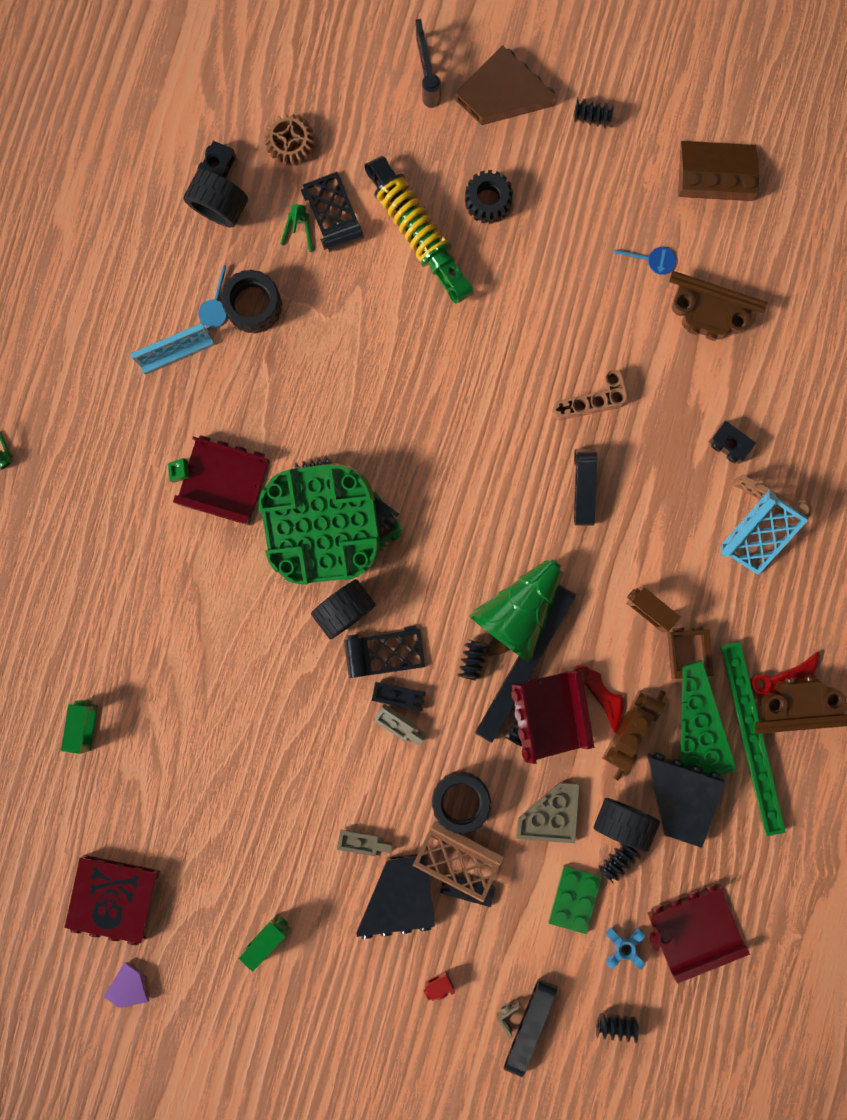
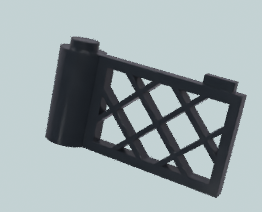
M417 19L415 20L416 40L424 74L422 80V101L426 107L434 108L441 101V80L437 75L432 74L422 21Z
M337 171L303 184L301 193L305 201L309 200L323 238L320 240L324 250L328 249L331 252L364 239L363 232ZM336 178L338 184L335 190L326 186L328 181ZM315 186L321 188L318 196L310 194L308 189ZM324 190L333 193L330 201L321 198ZM336 195L344 197L342 206L333 203ZM319 201L327 204L324 213L316 210ZM331 206L340 209L336 217L327 214ZM343 211L350 213L352 219L347 221L339 218ZM325 218L333 220V225L324 229L322 224Z
M415 626L404 627L403 632L359 638L358 634L348 635L347 640H344L349 678L425 667L420 629L416 630ZM410 634H416L417 642L413 648L404 642ZM405 635L402 640L399 637H397ZM389 637H395L400 641L394 651L385 645ZM386 638L384 642H381L379 639ZM368 640H376L381 644L375 653L368 649ZM402 643L411 649L405 659L396 653ZM383 646L392 652L386 662L377 656V653ZM412 652L419 655L420 664L412 665L407 661ZM394 654L403 660L399 667L396 668L388 664V661ZM374 657L384 663L380 670L371 671L370 663ZM405 662H406L408 665H410V666H403V667H402V665H403ZM385 665L390 667L389 669H383Z

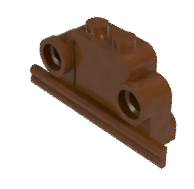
M672 271L669 280L670 283L678 285L672 303V310L676 315L683 316L682 326L689 333L705 335L707 339L712 341L722 339L728 332L733 334L742 332L750 323L752 310L764 313L767 306L766 301L676 271Z
M815 675L804 676V679L786 677L785 680H781L776 684L775 692H768L763 696L761 721L755 722V733L847 726V714H844L846 697L841 691L833 687H827Z
M661 690L656 699L638 691L606 749L602 759L618 767L613 777L617 781L623 772L627 774L637 758L635 753L651 724L660 717L665 707V703L662 701L666 694L665 691Z

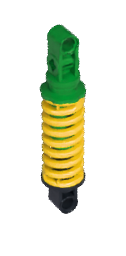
M384 156L366 163V174L377 187L374 193L375 198L382 203L384 209L388 210V215L394 218V224L399 226V231L405 235V240L410 243V248L416 251V257L420 261L421 266H430L432 274L437 276L441 285L455 304L472 296L474 293L472 285L454 262L455 258L452 255L450 256L448 252L451 249V244L442 237L443 234L440 231L434 232L437 225L435 223L429 224L431 221L430 215L423 216L426 209L423 206L418 207L420 204L418 198L412 199L415 195L414 191H406L409 184L404 174L396 175Z

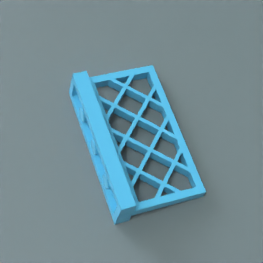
M201 323L130 353V355L146 375L214 346L207 327H204Z
M768 490L721 544V554L726 558L730 556L759 575L808 521V517L777 498L776 493ZM776 504L784 509L783 514L772 515V509ZM797 517L800 521L795 525H788L787 518ZM785 518L786 526L774 527L773 519ZM771 520L772 527L760 529L759 524L761 521ZM787 530L785 538L776 539L775 531ZM761 533H773V540H761ZM751 534H758L759 541L748 542L747 537ZM774 544L775 549L772 552L763 553L762 545ZM760 546L761 553L749 554L748 547ZM746 547L747 555L739 556L734 553L737 548ZM762 558V563L757 568L751 564L750 559Z

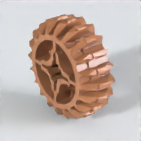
M285 113V118L281 119L278 115V121L272 120V126H267L268 132L264 134L266 138L264 144L267 146V152L271 153L272 159L276 158L278 163L283 160L284 165L291 161V164L294 166V161L298 160L301 164V158L307 159V153H312L311 147L315 146L313 141L315 135L312 133V127L308 126L307 120L303 121L301 116L296 119L295 114L288 118V115ZM294 129L300 130L305 137L303 138L295 134ZM291 135H292L291 141H288V144H287L288 138H291ZM275 142L284 145L285 150H280L275 145Z

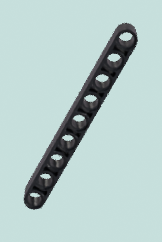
M561 585L559 586L554 605L550 608L545 629L542 631L534 657L529 664L521 657H517L475 732L476 735L490 743L494 741L515 704L511 694L512 685L529 680L575 599V593Z

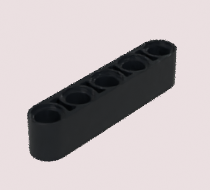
M541 979L537 980L504 1064L505 1071L520 1077L525 1075L557 992L556 985Z

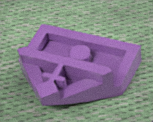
M124 962L104 997L118 1008L150 1002L145 984L147 976H142V973L129 962Z

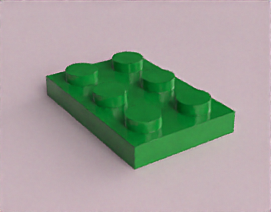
M563 865L548 923L587 934L602 877Z

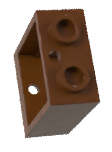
M645 587L633 589L627 596L629 600L626 604L661 632H669L681 617Z
M703 626L692 627V631H684V628H673V632L667 633L671 679H682V670L677 668L675 637L701 635L703 661L707 677L714 676L710 630H704Z

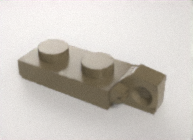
M383 704L374 718L376 723L404 742L406 740L413 741L420 746L427 736L416 724L386 704Z
M341 829L337 850L380 856L381 852L391 853L393 844L383 842V838L376 835Z

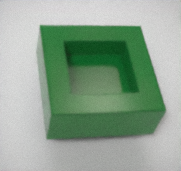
M182 458L168 463L170 482L175 483L189 478L188 460Z

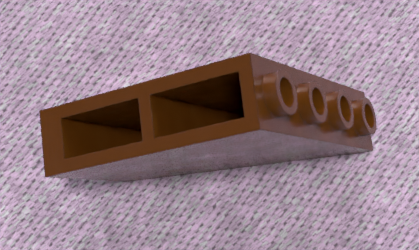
M503 45L455 92V101L481 125L553 107L557 97L551 87H546L537 74L529 71L528 66L523 61L520 62L515 57L513 51L506 49Z

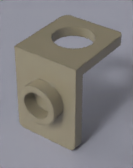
M519 1000L512 1004L510 1002L505 1004L500 1009L501 1011L497 1013V1020L509 1038L513 1037L512 1031L504 1021V1018L521 1007Z

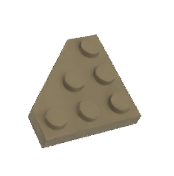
M559 782L518 817L516 838L575 843L579 784Z

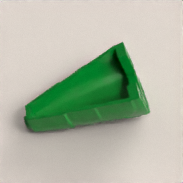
M553 559L551 561L545 560L518 577L516 582L498 592L496 596L476 608L469 617L529 664L535 655L542 631L545 629L550 608L554 605L563 576V572L559 569L561 565Z

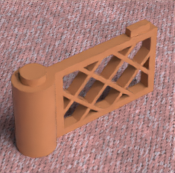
M745 475L734 479L731 484L759 500L768 490H771ZM776 493L777 498L806 517H810L812 513L810 503L804 500L793 502ZM776 504L774 508L781 511L783 514L784 509ZM797 517L787 518L788 523H796L800 521V519Z

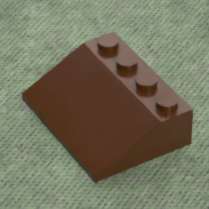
M681 141L678 197L753 201L759 191L756 145Z

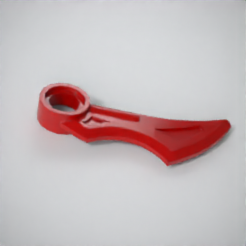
M815 652L800 665L770 677L763 674L754 675L750 680L751 689L760 694L775 692L776 684L781 680H785L786 677L804 679V676L814 675L819 660V652ZM762 678L765 681V686L762 689H758L756 682Z
M584 665L576 666L573 671L584 669L587 672V677L583 682L603 707L612 731L616 733L622 717L623 695L614 694L607 690L602 682L601 673L591 670Z

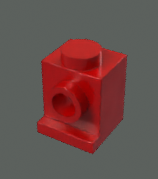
M446 971L425 982L424 993L428 1000H442L448 996V992L451 995L455 994V988Z

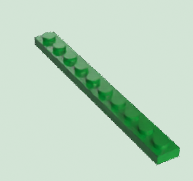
M741 642L722 645L720 649L764 834L768 837L786 833L763 735L755 733V722H759Z

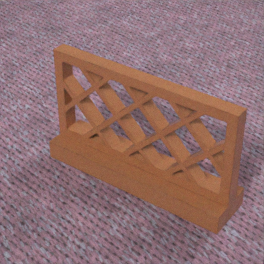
M434 821L413 866L484 902L504 857L460 834L446 830L445 827ZM431 837L439 841V848L431 850L428 843ZM449 847L454 848L458 856L448 859L445 849ZM442 850L445 861L436 863L432 853ZM429 854L432 865L424 866L420 864L421 857ZM467 856L473 858L475 866L466 868L463 858ZM459 859L462 870L453 872L450 862ZM446 863L450 874L442 875L439 873L437 866ZM487 865L493 868L491 875L483 877L480 867ZM476 868L480 879L471 881L467 871ZM464 872L467 883L461 885L457 883L455 875ZM482 882L484 888L482 895L474 891L472 884Z

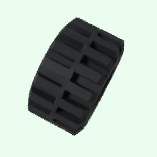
M488 170V173L481 171L479 176L476 173L473 176V180H469L465 191L466 210L469 209V215H474L476 221L481 219V223L485 224V221H489V224H492L495 219L498 222L501 220V217L504 218L507 215V211L509 212L513 198V189L511 188L510 181L506 182L507 177L505 175L501 177L500 172L496 171V174H494L492 170ZM484 190H492L498 194L500 199L498 202L488 205L478 199V194Z

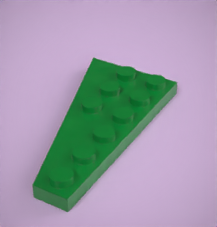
M699 660L682 666L680 760L684 762V765L690 767L696 765L703 768L705 772L710 773V771H714L722 775L736 771V767L703 661Z

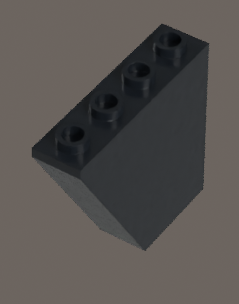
M654 752V754L648 753L647 758L664 835L702 848L726 782L722 775L717 772L710 771L708 773L699 766L692 765L690 767L684 765V762L681 760H669L665 758L666 756Z
M418 854L387 858L358 926L357 937L362 936V939L373 938V935L381 934L384 937L393 935V932L400 931L401 934H408L414 929L429 931L431 927H435L429 874L413 866ZM426 855L422 856L419 861L424 866H427Z

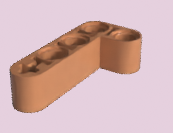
M610 370L603 379L605 391L557 401L552 409L553 417L557 420H566L621 407L627 399L622 374L618 370ZM614 376L617 379V383L611 384L608 377ZM612 395H619L621 402H615ZM594 399H601L603 406H596ZM581 402L584 405V410H577L575 403ZM559 407H561V409H567L564 411L563 414H561L560 411L557 412Z

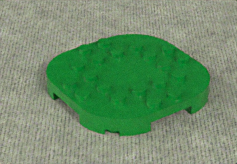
M339 463L293 468L273 476L262 490L259 498V513L262 512L267 543L266 557L273 570L285 577V580L301 585L343 579L345 581L358 577L375 562L380 549V533L374 493L365 476L355 468Z

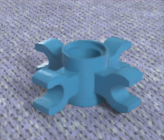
M612 928L606 932L607 936L615 943L616 949L605 960L611 969H614L622 959H630L640 970L646 965L636 954L635 946L646 937L639 928L629 938H620ZM623 945H630V949L628 952H621V947Z

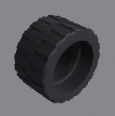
M205 169L196 171L183 197L185 203L197 213L219 225L229 228L235 227L248 202V196L238 186L226 178Z
M243 270L229 278L223 287V293L221 294L222 307L231 323L246 333L264 332L271 328L278 321L282 311L281 296L274 281L261 271ZM249 287L265 289L270 299L266 310L255 317L241 316L235 309L237 296L241 291Z
M355 579L319 604L311 612V616L329 639H333L369 613L376 606V603L361 583Z
M452 772V774L444 776L437 783L433 791L432 809L434 816L440 825L453 833L466 834L480 828L487 820L491 810V798L486 785L478 776L476 777L470 772ZM467 784L478 793L480 805L473 817L467 820H456L445 812L443 797L446 791L453 785Z
M605 798L593 828L595 831L617 842L643 852H649L660 820L629 805Z

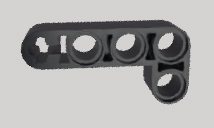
M575 449L574 525L594 526L597 452L595 449Z

